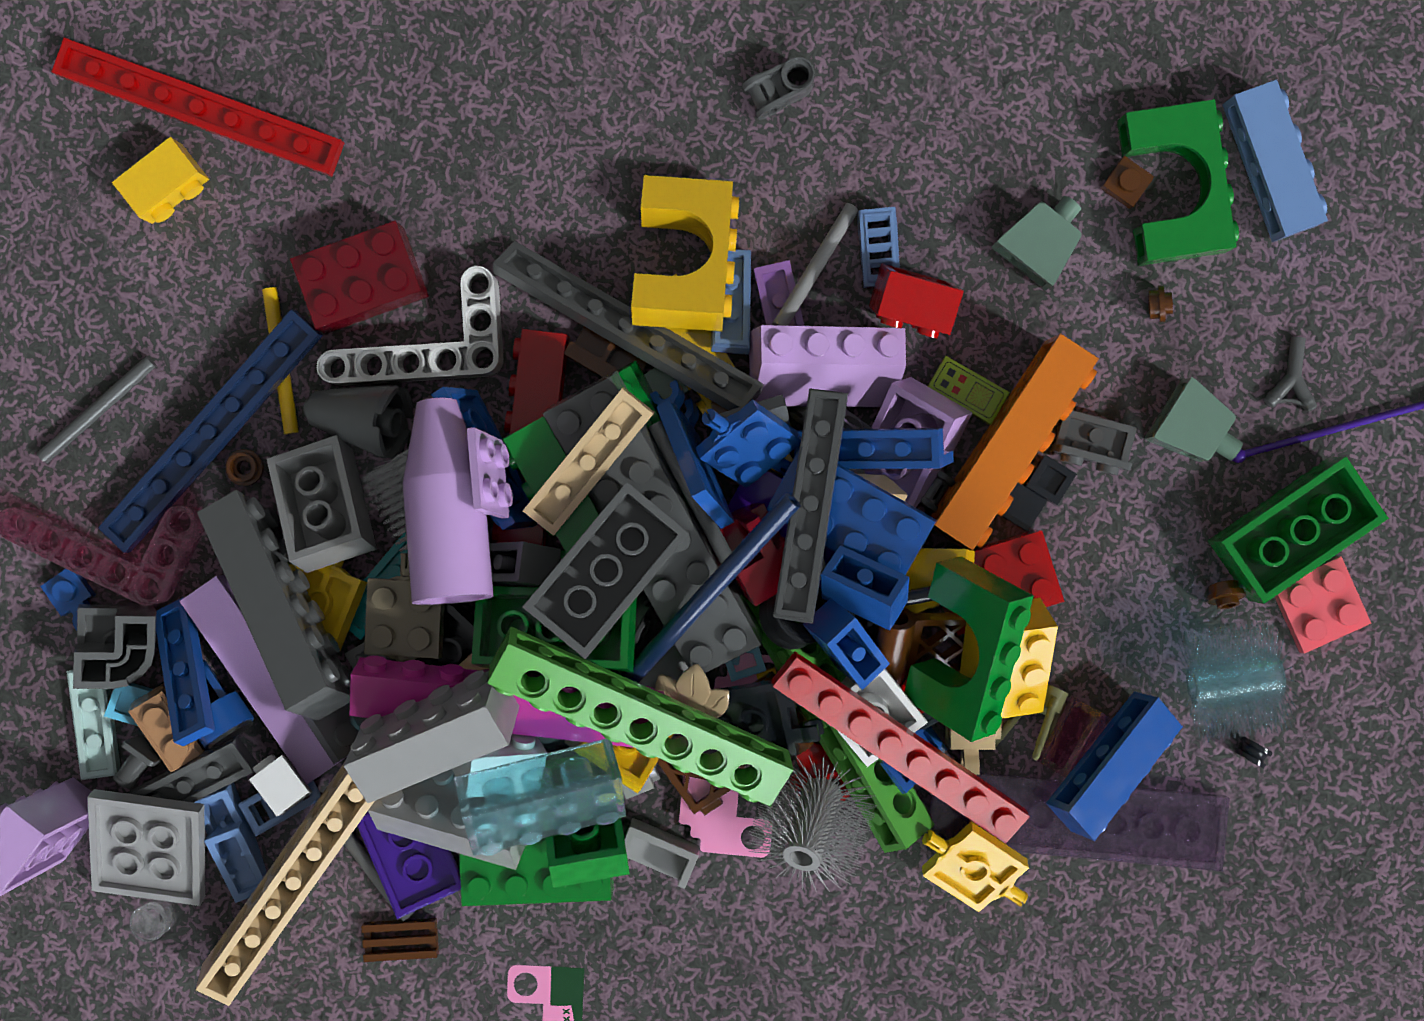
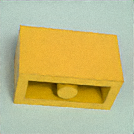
M169 137L112 183L137 216L153 224L154 222L160 223L168 219L174 213V207L184 199L190 200L199 195L204 188L202 185L210 179L181 143Z

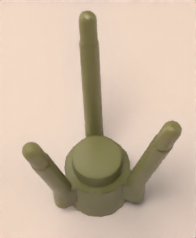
M1049 684L1044 710L1042 713H1039L1045 717L1032 754L1034 760L1039 759L1048 732L1049 736L1045 754L1048 757L1052 756L1061 717L1067 705L1065 701L1068 693ZM1021 716L1008 719L1002 727L1001 739H995V748Z

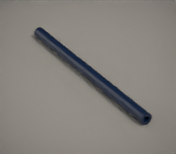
M788 493L784 494L634 659L633 673L622 672L621 676L639 683L801 507L796 498Z

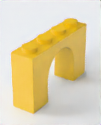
M644 175L641 199V227L688 231L697 235L706 243L711 255L700 269L683 276L634 273L631 303L632 325L707 331L723 330V317L731 318L733 296L725 294L726 284H733L735 267L734 261H728V251L736 252L737 229L730 228V219H738L739 197L732 196L733 181Z

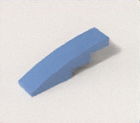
M233 782L194 803L204 804L205 830L207 832L204 842L235 903L251 896L267 872L255 835L238 805L242 801Z

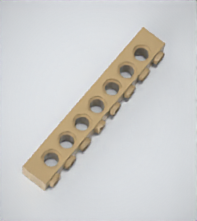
M343 765L202 964L196 991L228 1006L231 1004L374 803V801L366 802Z

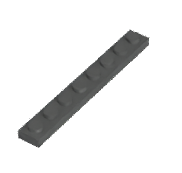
M516 241L493 262V273L727 410L745 406L752 399L755 401L762 392L763 383L665 327L632 325L631 307Z

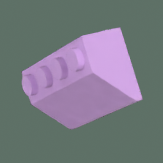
M760 325L750 331V377L763 383L762 392L755 400L756 402L783 394L787 407H806L809 388L848 393L847 407H881L892 382L902 380L906 368L905 328Z
M70 778L61 783L56 781L45 790L40 788L31 796H21L10 805L4 803L0 806V896L63 862L89 829L87 797L92 791L75 778Z

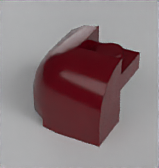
M764 503L750 504L731 512L734 523L722 529L719 527L732 552L768 513ZM779 531L735 578L741 587L740 590L754 606L777 594L785 538L780 535Z

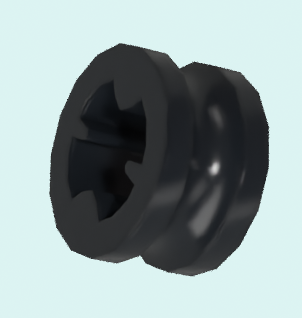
M1242 736L1240 739L1242 746L1235 748L1233 752L1264 769L1266 766L1264 759L1271 757L1273 752Z

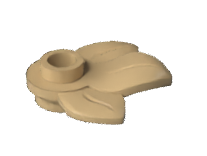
M697 663L685 670L677 681L664 674H659L657 677L655 690L665 691L664 695L715 718L721 717L728 708L729 691L718 688L711 689L706 674Z

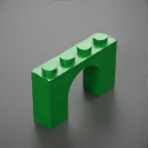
M1215 99L1125 113L1117 121L1122 157L1156 152L1175 153L1190 162L1196 170L1200 182L1198 202L1188 216L1144 223L1133 230L1138 266L1222 254L1236 248V242L1239 239V227L1236 220L1232 218L1231 205L1234 201V192L1231 184L1227 183L1225 169L1228 166V153L1221 144L1220 132L1223 128V118L1220 110H1216Z
M963 557L936 562L928 598L961 616L971 627L979 648L978 667L974 676L969 678L937 658L913 664L910 667L904 693L917 708L970 742L996 734L1002 722L1001 713L1005 698L1011 690L1010 680L1013 669L1021 654L1020 644L1023 633L1031 618L1030 608L1034 596Z

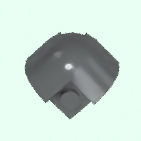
M120 601L119 605L79 604L77 610V645L74 650L73 689L121 688L129 686L130 683L142 677L151 666L155 652L156 609L147 604Z

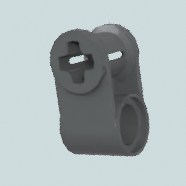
M794 57L746 80L742 84V88L745 92H749L758 110L756 112L758 120L766 119L780 112L786 106L809 95L814 86L815 71L809 60L803 57ZM801 71L806 74L808 80L803 85L797 86L789 82L788 76L792 72Z

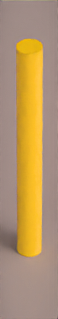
M276 287L262 289L269 334L282 320ZM289 374L277 387L284 435L299 433L291 376Z

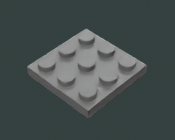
M94 789L87 797L92 891L200 906L205 899L204 804Z

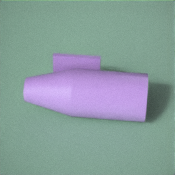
M431 398L417 402L405 466L403 496L412 604L416 605L462 603L493 597L487 515L509 518V507L513 501L511 487L506 483L505 468L509 465V453L506 445L503 444V440L475 427L466 428L457 400L452 398Z

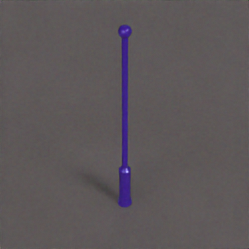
M1424 401L1248 450L1241 449L1232 461L1242 463L1246 457L1424 409Z

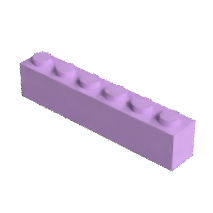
M215 576L183 598L180 603L306 785L335 766L336 764L332 763L303 716L285 710L226 576Z

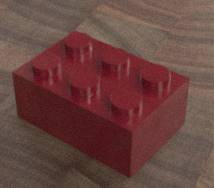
M396 220L290 258L316 330L326 334L429 297L406 231Z

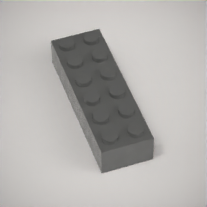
M238 490L198 511L197 514L285 710L318 721L350 702L351 672L345 665H341L337 653L340 652L339 645L335 638L329 632H326L321 622L325 620L324 613L317 602L311 600L307 589L310 588L307 577L300 569H297L294 564L289 562L285 540L278 529L281 526V522L276 512L271 507L266 508L261 505L255 497L249 498Z

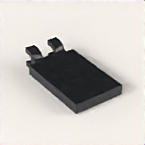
M771 680L719 688L728 690L730 697L727 710L718 719L789 750L790 756L798 754L800 750L798 743L820 741V735L825 732L820 718L799 723L796 706L801 705L772 686ZM709 749L704 751L703 753L712 754L715 753L717 750Z

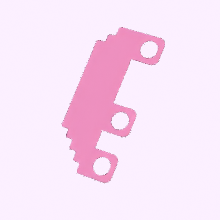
M751 653L740 655L739 664L734 665L736 672L756 666L754 655ZM762 655L764 663H773L769 655ZM727 671L726 677L718 676L715 678V687L713 689L753 683L757 680V676L754 674L731 682ZM690 777L688 791L695 801L698 802L709 794L711 784L707 780ZM730 790L721 796L723 804L705 816L701 810L693 814L681 797L679 823L690 825V835L701 840L700 850L702 852L760 858L768 854L755 852H770V850H761L759 848L748 849L743 845L741 834L745 828L756 825L763 828L765 826L760 824H766L754 820V818L736 817L738 792ZM763 843V846H770V845H771V844H765V843Z

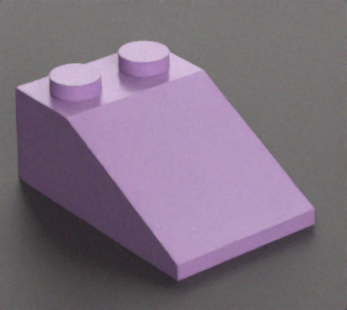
M909 377L892 382L872 428H943L944 451H953L969 422L972 412L914 378ZM942 468L863 470L866 474L886 475L908 494L905 502L916 508Z

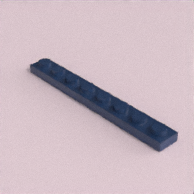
M291 309L102 522L98 529L122 552H131L323 335L300 313Z

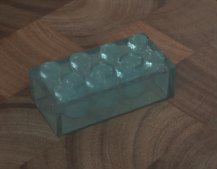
M608 739L454 777L462 820L473 856L481 854L487 856L494 855L504 848L519 844L532 845L539 842L542 838L557 834L570 835L577 832L580 828L595 824L608 825L617 821L618 818L626 817L622 778L612 742Z

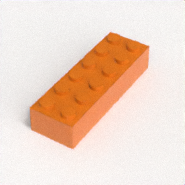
M1062 334L1044 341L1002 405L994 421L989 425L954 478L956 483L953 487H948L937 504V511L931 513L930 516L937 520L932 530L962 549L973 551L976 545L981 548L986 543L993 531L989 525L997 514L1002 516L1010 507L1014 499L1010 493L1017 483L1022 485L1031 475L1035 467L1031 464V461L1038 451L1041 453L1045 452L1052 443L1055 434L1051 431L1059 419L1065 421L1073 411L1076 402L1072 399L1079 388L1085 390L1096 376L1097 371L1093 367L1099 358Z

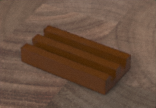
M437 918L410 919L403 922L401 920L364 922L361 926L362 933H364V939L362 940L363 948H365L364 962L437 958L439 955ZM429 929V934L377 938H373L372 932ZM430 944V947L373 951V947Z

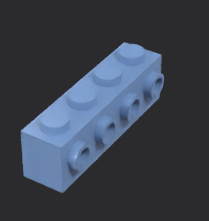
M1274 80L1238 93L1223 103L1222 106L1271 241H1278L1327 222L1326 201L1316 189L1313 180L1315 175L1313 165L1309 159L1305 158L1301 147V132L1298 126L1291 120L1288 111L1289 99L1286 92L1280 89L1278 81Z

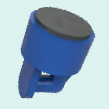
M203 660L207 684L210 683L219 699L211 703L215 731L198 739L204 749H211L242 734L252 726L254 717L238 692L235 691L228 694L209 664Z

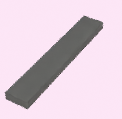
M809 388L792 494L801 507L788 520L773 614L774 618L811 624L814 621L848 393Z

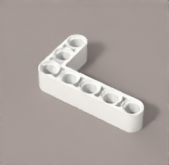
M473 266L464 271L460 283L464 341L329 350L320 355L317 361L316 368L319 376L328 383L349 386L489 377L495 375L502 368L504 360L500 295L497 279L489 270L482 266ZM477 277H487L489 281L487 290L481 294H474L471 289L473 281ZM481 313H489L491 317L489 328L484 331H476L474 328L476 316ZM485 349L491 350L494 356L492 364L487 368H479L476 363L478 353ZM446 352H454L456 355L455 366L451 370L443 371L440 366V358ZM416 354L419 358V366L414 372L407 373L403 367L404 360L407 356ZM379 356L382 361V368L379 373L371 376L367 370V363L371 358ZM341 358L345 364V371L341 376L334 378L331 374V365L335 360Z

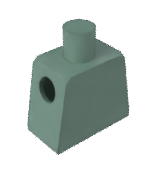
M1063 196L1054 209L1041 201L1000 237L991 248L1046 291L1057 281L1082 236V233L1071 224L1072 220L1081 211V207L1068 196Z
M1193 377L1182 379L1144 438L1151 443L1198 462L1209 461L1215 452L1231 461L1237 456L1243 446L1242 441L1227 433L1236 419L1235 414Z

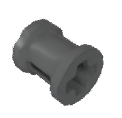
M939 471L919 504L935 513L938 509L937 503L947 488L953 487L956 483L955 480Z

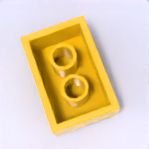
M1034 598L1030 608L1031 618L1023 633L1020 644L1021 654L1013 669L1010 680L1011 690L1005 698L1001 713L1002 719L1042 713L1044 710L1058 625L1041 598ZM966 622L960 673L972 678L978 667L979 648L974 632Z

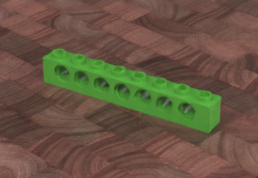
M745 597L748 605L750 606L753 614L755 615L757 621L760 624L759 605L754 606ZM763 631L762 644L778 671L796 651L839 682L846 678L817 642L799 649H785L774 644ZM799 706L807 720L818 718L804 707ZM822 720L825 732L820 735L821 740L819 742L837 773L840 774L843 783L845 781L849 782L854 778L857 779L846 784V788L865 787L850 794L873 795H851V797H872L867 799L855 798L853 800L863 799L860 800L861 802H855L856 804H861L857 805V807H866L862 809L872 808L867 811H860L868 813L861 814L865 815L863 816L864 818H868L867 820L869 821L866 822L872 826L870 827L884 853L904 850L910 847L935 825L928 814L925 804L919 799L914 788L912 787L907 793L902 794L881 766V759L876 760L867 767L840 733Z
M510 626L490 663L487 684L492 685L499 693L507 696L515 695L529 701L534 708L540 711H552L559 714L577 727L586 726L600 732L609 741L628 744L646 757H657L667 761L675 769L683 773L692 772L705 778L715 787H726L736 791L750 802L756 803L759 801L771 807L793 772L789 750ZM534 670L542 673V675L530 677L525 673ZM565 687H575L578 689V691L574 693H566L561 689ZM607 702L613 704L614 706L610 708H600L597 705ZM639 718L649 720L648 722L643 724H637L633 722L634 720ZM672 734L683 735L681 738L678 739L669 738V736ZM709 749L717 750L715 753L712 754L703 753L704 751ZM744 764L751 765L750 767L745 769L738 768L739 766Z

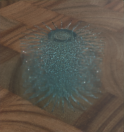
M1257 620L1256 633L1251 623V633L1247 626L1245 640L1244 635L1243 640L1241 636L1243 626L1241 625L1240 634L1238 628L1233 635L1234 644L1232 642L1231 626L1230 639L1228 640L1227 635L1226 640V635H1223L1224 647L1221 628L1220 633L1217 635L1219 646L1216 645V636L1215 638L1213 636L1216 652L1211 635L1212 631L1210 630L1207 648L1206 635L1205 640L1204 635H1201L1203 647L1200 644V635L1198 645L1196 640L1194 646V630L1192 639L1194 652L1190 642L1191 656L1188 644L1185 649L1188 661L1184 656L1188 669L1186 668V673L1182 669L1181 671L1186 675V681L1183 682L1187 683L1188 690L1185 692H1188L1190 696L1187 704L1190 699L1192 701L1191 713L1193 704L1195 705L1194 731L1197 710L1198 730L1200 713L1203 733L1202 713L1204 722L1203 739L1206 730L1205 719L1208 725V732L1210 731L1208 718L1210 720L1213 734L1212 739L1215 736V721L1217 722L1219 733L1220 727L1217 714L1221 729L1222 724L1224 726V734L1226 723L1227 728L1229 725V738L1232 729L1231 718L1235 733V729L1237 730L1238 728L1237 720L1240 727L1242 717L1244 734L1246 727H1248L1247 714L1250 727L1249 734H1251L1252 715L1255 720L1253 730L1255 731L1257 723L1259 732H1261L1262 725L1264 726L1262 712L1265 721L1264 729L1268 723L1267 717L1269 713L1270 721L1268 726L1272 734V711L1276 731L1277 720L1279 724L1281 721L1282 713L1279 702L1283 716L1284 711L1288 716L1283 698L1288 707L1290 704L1287 702L1284 692L1289 699L1290 697L1285 689H1289L1294 695L1296 694L1286 685V679L1294 680L1285 678L1287 675H1285L1284 671L1292 667L1285 670L1282 663L1285 658L1282 661L1279 659L1282 645L1277 657L1278 629L1276 652L1274 654L1273 623L1271 643L1267 623L1270 651L1267 633L1265 634L1264 626L1262 632L1260 629L1258 630ZM1247 630H1248V635H1249L1250 643H1249L1248 637H1247ZM1263 630H1264V635H1265V639H1266V646H1265V643H1264ZM1237 631H1238V635H1239V638H1240V646H1239V642H1238ZM1253 631L1256 638V643L1254 642ZM1204 642L1206 645L1207 655L1204 648ZM1277 708L1279 709L1280 720L1278 717Z

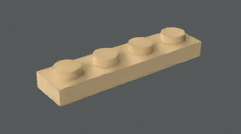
M623 387L536 493L523 512L554 536L654 414V411Z

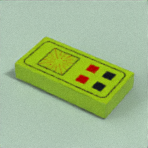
M947 356L943 358L927 386L971 411L973 416L988 425L992 424L1010 393Z

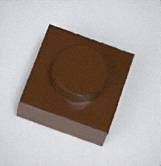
M1123 156L1100 189L1131 209L1151 183L1154 176L1128 157Z

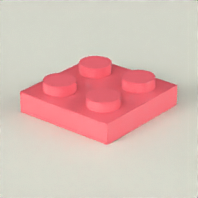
M1335 556L1275 596L1300 653L1305 654L1372 624L1342 556Z

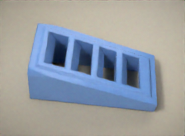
M896 207L859 210L857 213L864 288L875 286L878 274L871 275V268L880 267L881 263L900 268ZM868 222H887V227L868 229ZM888 236V242L869 244V238ZM887 251L890 253V258L870 260V253Z
M314 780L307 784L312 790V793L309 795L310 797L300 801L281 816L274 814L259 793L239 803L238 805L255 836L316 803L321 793ZM261 801L271 819L265 823L254 805Z

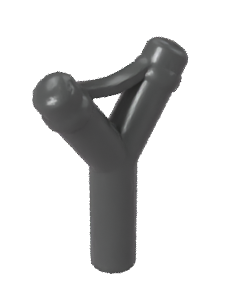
M1290 337L1286 374L1264 398V403L1268 407L1274 408L1280 403H1293L1302 406L1305 412H1310L1317 407L1315 398L1302 377L1306 338ZM1291 388L1298 400L1282 399Z

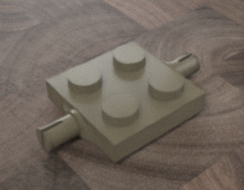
M400 553V576L390 579L368 578L364 654L384 655L400 662L417 658H442L445 604H412L408 553Z

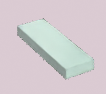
M73 670L66 671L81 780L114 776L121 768L114 719L104 717L111 698V690L73 689Z

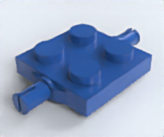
M753 399L741 410L725 418L714 409H708L709 414L704 412L702 422L711 427L713 431L708 438L695 448L701 460L745 488L757 481L769 469H774L782 476L786 474L792 462L784 457L801 444V436L797 430Z

